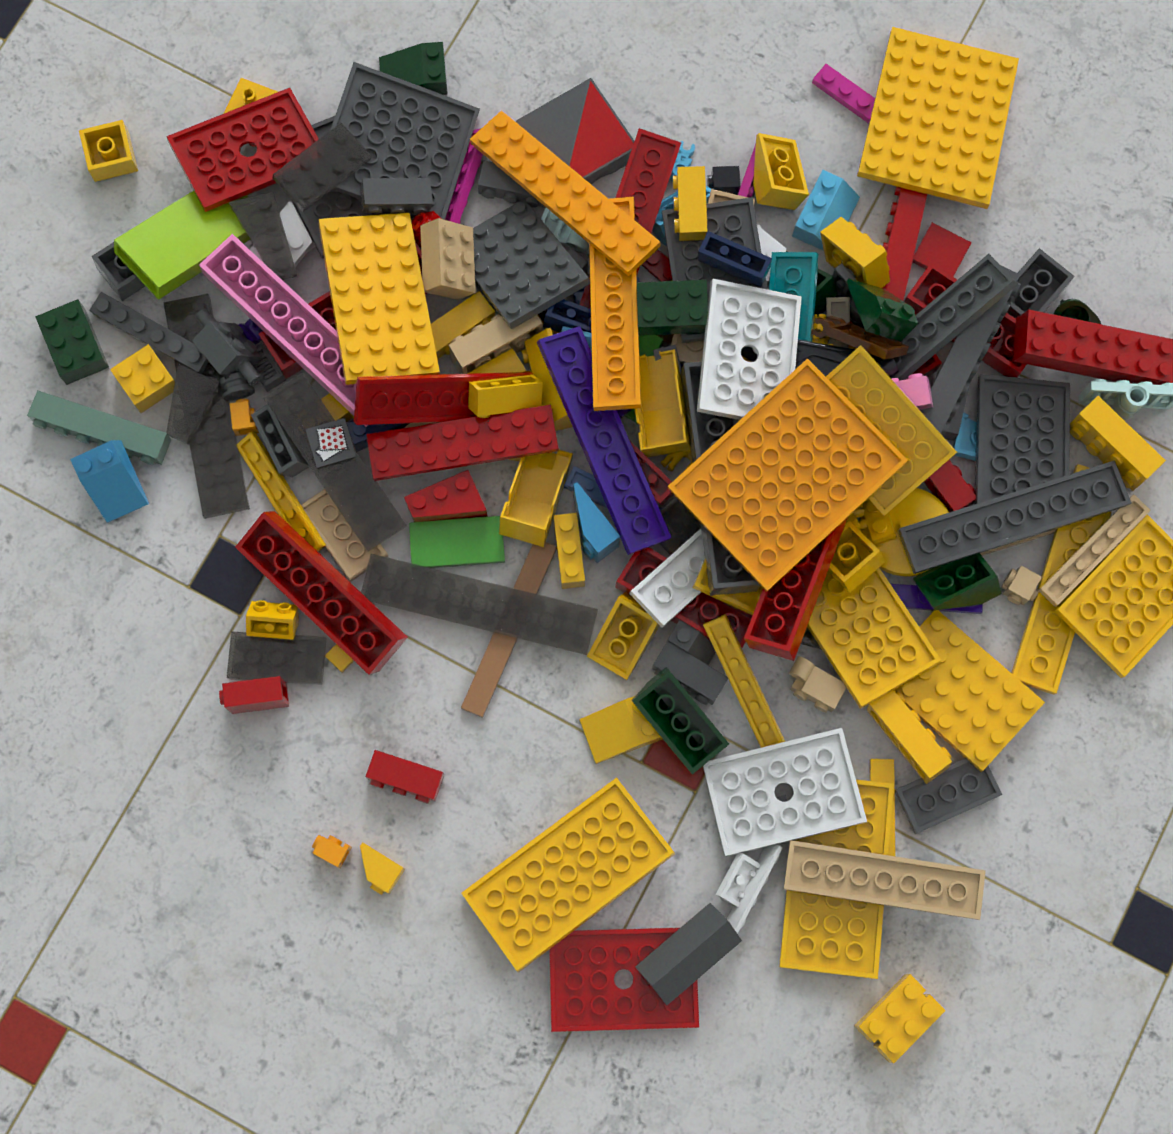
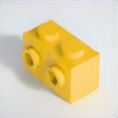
M251 601L246 614V636L294 640L299 625V609L296 605L287 602Z

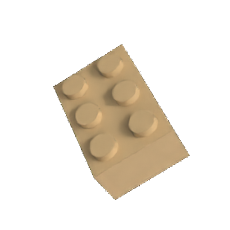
M440 218L421 225L424 292L456 300L475 294L473 227Z

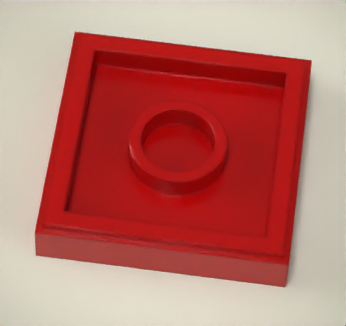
M932 222L914 254L912 262L924 269H927L932 262L954 277L972 242Z

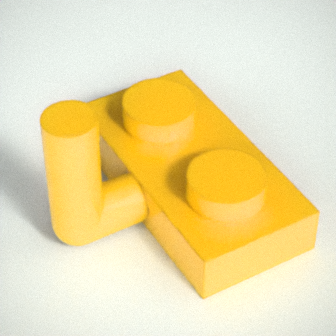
M869 499L862 504L864 520L858 521L853 513L847 519L860 531L868 528L874 545L896 538L889 512L884 516Z

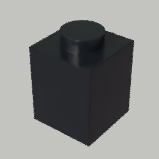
M739 166L712 167L711 175L707 176V187L738 195L741 187Z

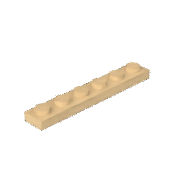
M1133 494L1130 497L1132 504L1118 509L1038 590L1053 606H1058L1151 511L1138 497Z

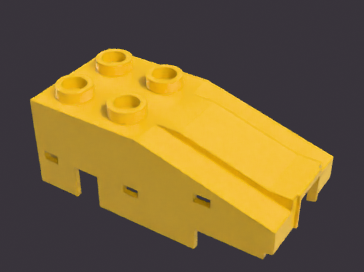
M675 349L659 351L661 359L655 361L654 355L647 357L644 354L639 356L641 408L635 409L636 421L640 427V432L638 433L640 450L647 458L691 450L682 380Z
M559 450L557 454L550 452L521 458L509 490L508 502H505L500 516V535L544 547L554 519L553 515L556 513L573 453Z

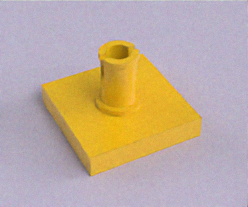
M240 78L224 113L278 91Z

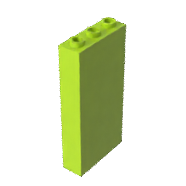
M193 190L114 239V253L159 300L200 274L202 270L199 264L231 234L243 244L266 227V216L262 210L257 209L251 203L247 195L205 212Z

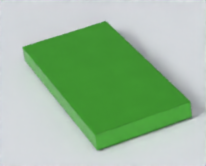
M500 516L409 523L412 570L505 563L503 535L499 534Z

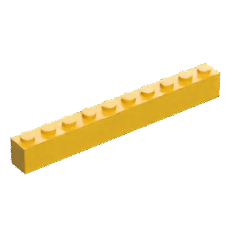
M480 291L431 323L438 361L443 355H450L449 344H451L454 338L461 335L464 337L471 333L474 327L480 324L484 326L496 316L494 309ZM329 393L292 418V421L310 446L305 429L343 418L347 422L352 418L354 419V416Z

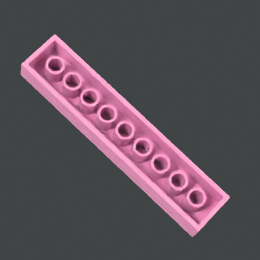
M231 234L199 264L204 276L354 416L357 384H345L337 331L239 239Z

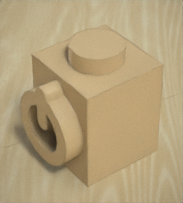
M1022 565L1017 570L1012 568L1001 588L1005 589L1003 594L1008 596L1007 599L1010 602L1024 605L1029 600L1033 601L1037 596L1039 589L1036 587L1042 577Z

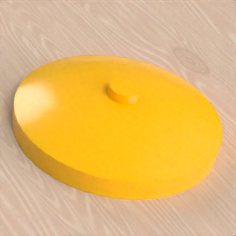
M916 488L889 511L896 538L875 545L885 560V563L879 567L881 570L892 575L905 577L917 576L926 572L913 574L897 530L949 513L945 505L936 496ZM866 528L861 530V532L873 543L869 529Z

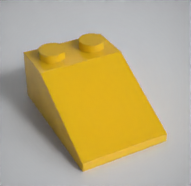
M762 133L756 135L753 186L757 204L795 210L808 197L809 192L796 140Z
M624 592L618 596L587 657L628 680L660 625L630 594Z
M635 696L579 719L595 764L663 739L632 702Z

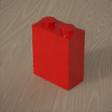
M281 676L222 683L223 690L219 691L220 704L224 705L232 714L289 707L287 683Z

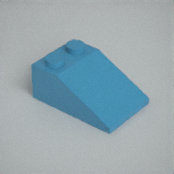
M111 440L70 459L81 484L107 523L149 505V501L121 440Z
M578 482L573 484V499L584 546L582 550L589 560L594 559L598 563L619 547L620 535Z

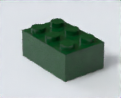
M707 280L637 282L639 336L705 333L708 317Z
M79 299L35 316L58 374L66 385L109 368L88 314Z

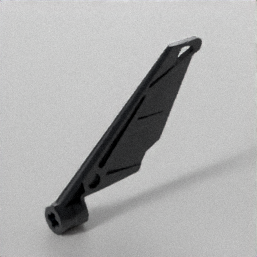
M798 339L795 369L808 358L826 377L856 349ZM746 346L741 349V356L751 362L757 360V354L753 351L752 347ZM870 354L889 377L899 373L893 358L882 359Z

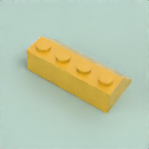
M546 328L524 341L525 349L521 350L524 364H529L530 371L526 372H532L543 382L542 406L551 404L555 431L573 426L537 345L539 339L553 335L551 328Z

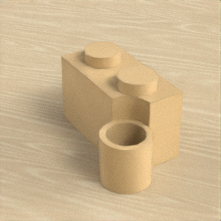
M800 656L797 657L789 672L795 678L790 690L794 691L793 695L803 701H806V699L815 703V708L825 713L827 711L832 712L836 708L846 689L843 681L819 669L811 661Z

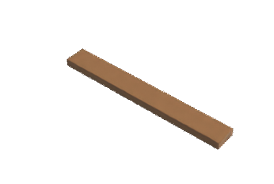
M545 542L544 547L532 544L461 709L479 717H484L557 550L556 546Z

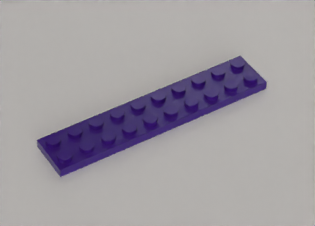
M579 326L539 339L537 345L627 555L671 539V535L617 410L594 411L592 352L581 327Z

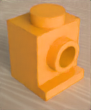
M238 399L235 403H230L232 430L235 435H248L250 432L259 433L251 416L256 410L250 406L249 399Z
M318 835L312 845L314 855L340 869L352 847L346 843L344 847H341L342 841L331 835L328 839Z

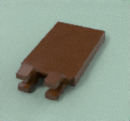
M827 316L826 319L815 318L814 323L821 324L823 330L821 331L816 328L812 329L811 334L820 339L828 336L855 348L861 345L868 353L882 359L906 355L909 348L908 345L893 339L866 332L865 328L850 322L846 323L843 319L835 316Z

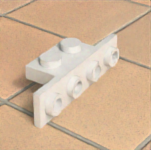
M779 845L764 847L757 862L743 853H738L716 893L717 896L733 905L727 920L737 934L744 926L750 909L755 905L762 886L768 881V875L772 867L779 860L782 847Z

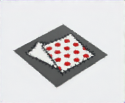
M345 418L305 429L317 468L356 457Z

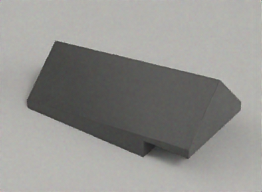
M709 903L636 965L635 968L663 1002L668 1005L742 940L730 922Z

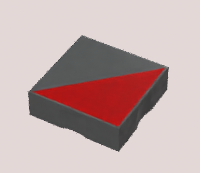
M592 78L516 120V123L591 185L598 179L626 166L634 144V139Z

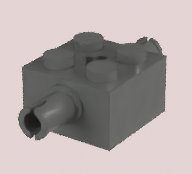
M207 308L200 310L195 318L204 328L192 341L216 371L221 375L240 372L250 386L260 382L262 376L253 366L262 356L258 353L256 345L245 337L243 329L236 323L217 322Z

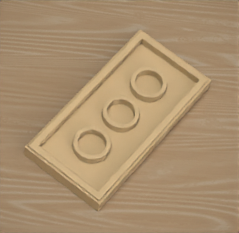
M336 481L301 504L325 542L326 549L350 582L388 557L385 549Z

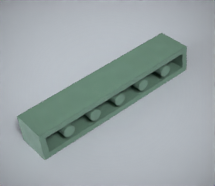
M38 390L27 414L33 421L34 426L41 429H46V427L52 428L55 433L66 437L68 434L76 436L75 439L89 444V441L100 446L111 440H121L129 458H132L133 455L140 457L142 462L153 465L154 462L162 465L171 443V438L165 432Z

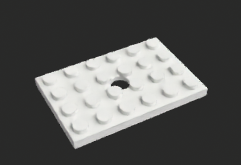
M718 279L711 280L697 412L741 420L795 370L802 296ZM746 346L752 347L753 351L757 354V360L754 362L745 361L741 356V349Z
M842 728L710 760L703 765L726 857L789 842L790 840L793 841L867 823ZM782 783L791 785L794 790L793 797L786 802L779 801L775 797V789Z

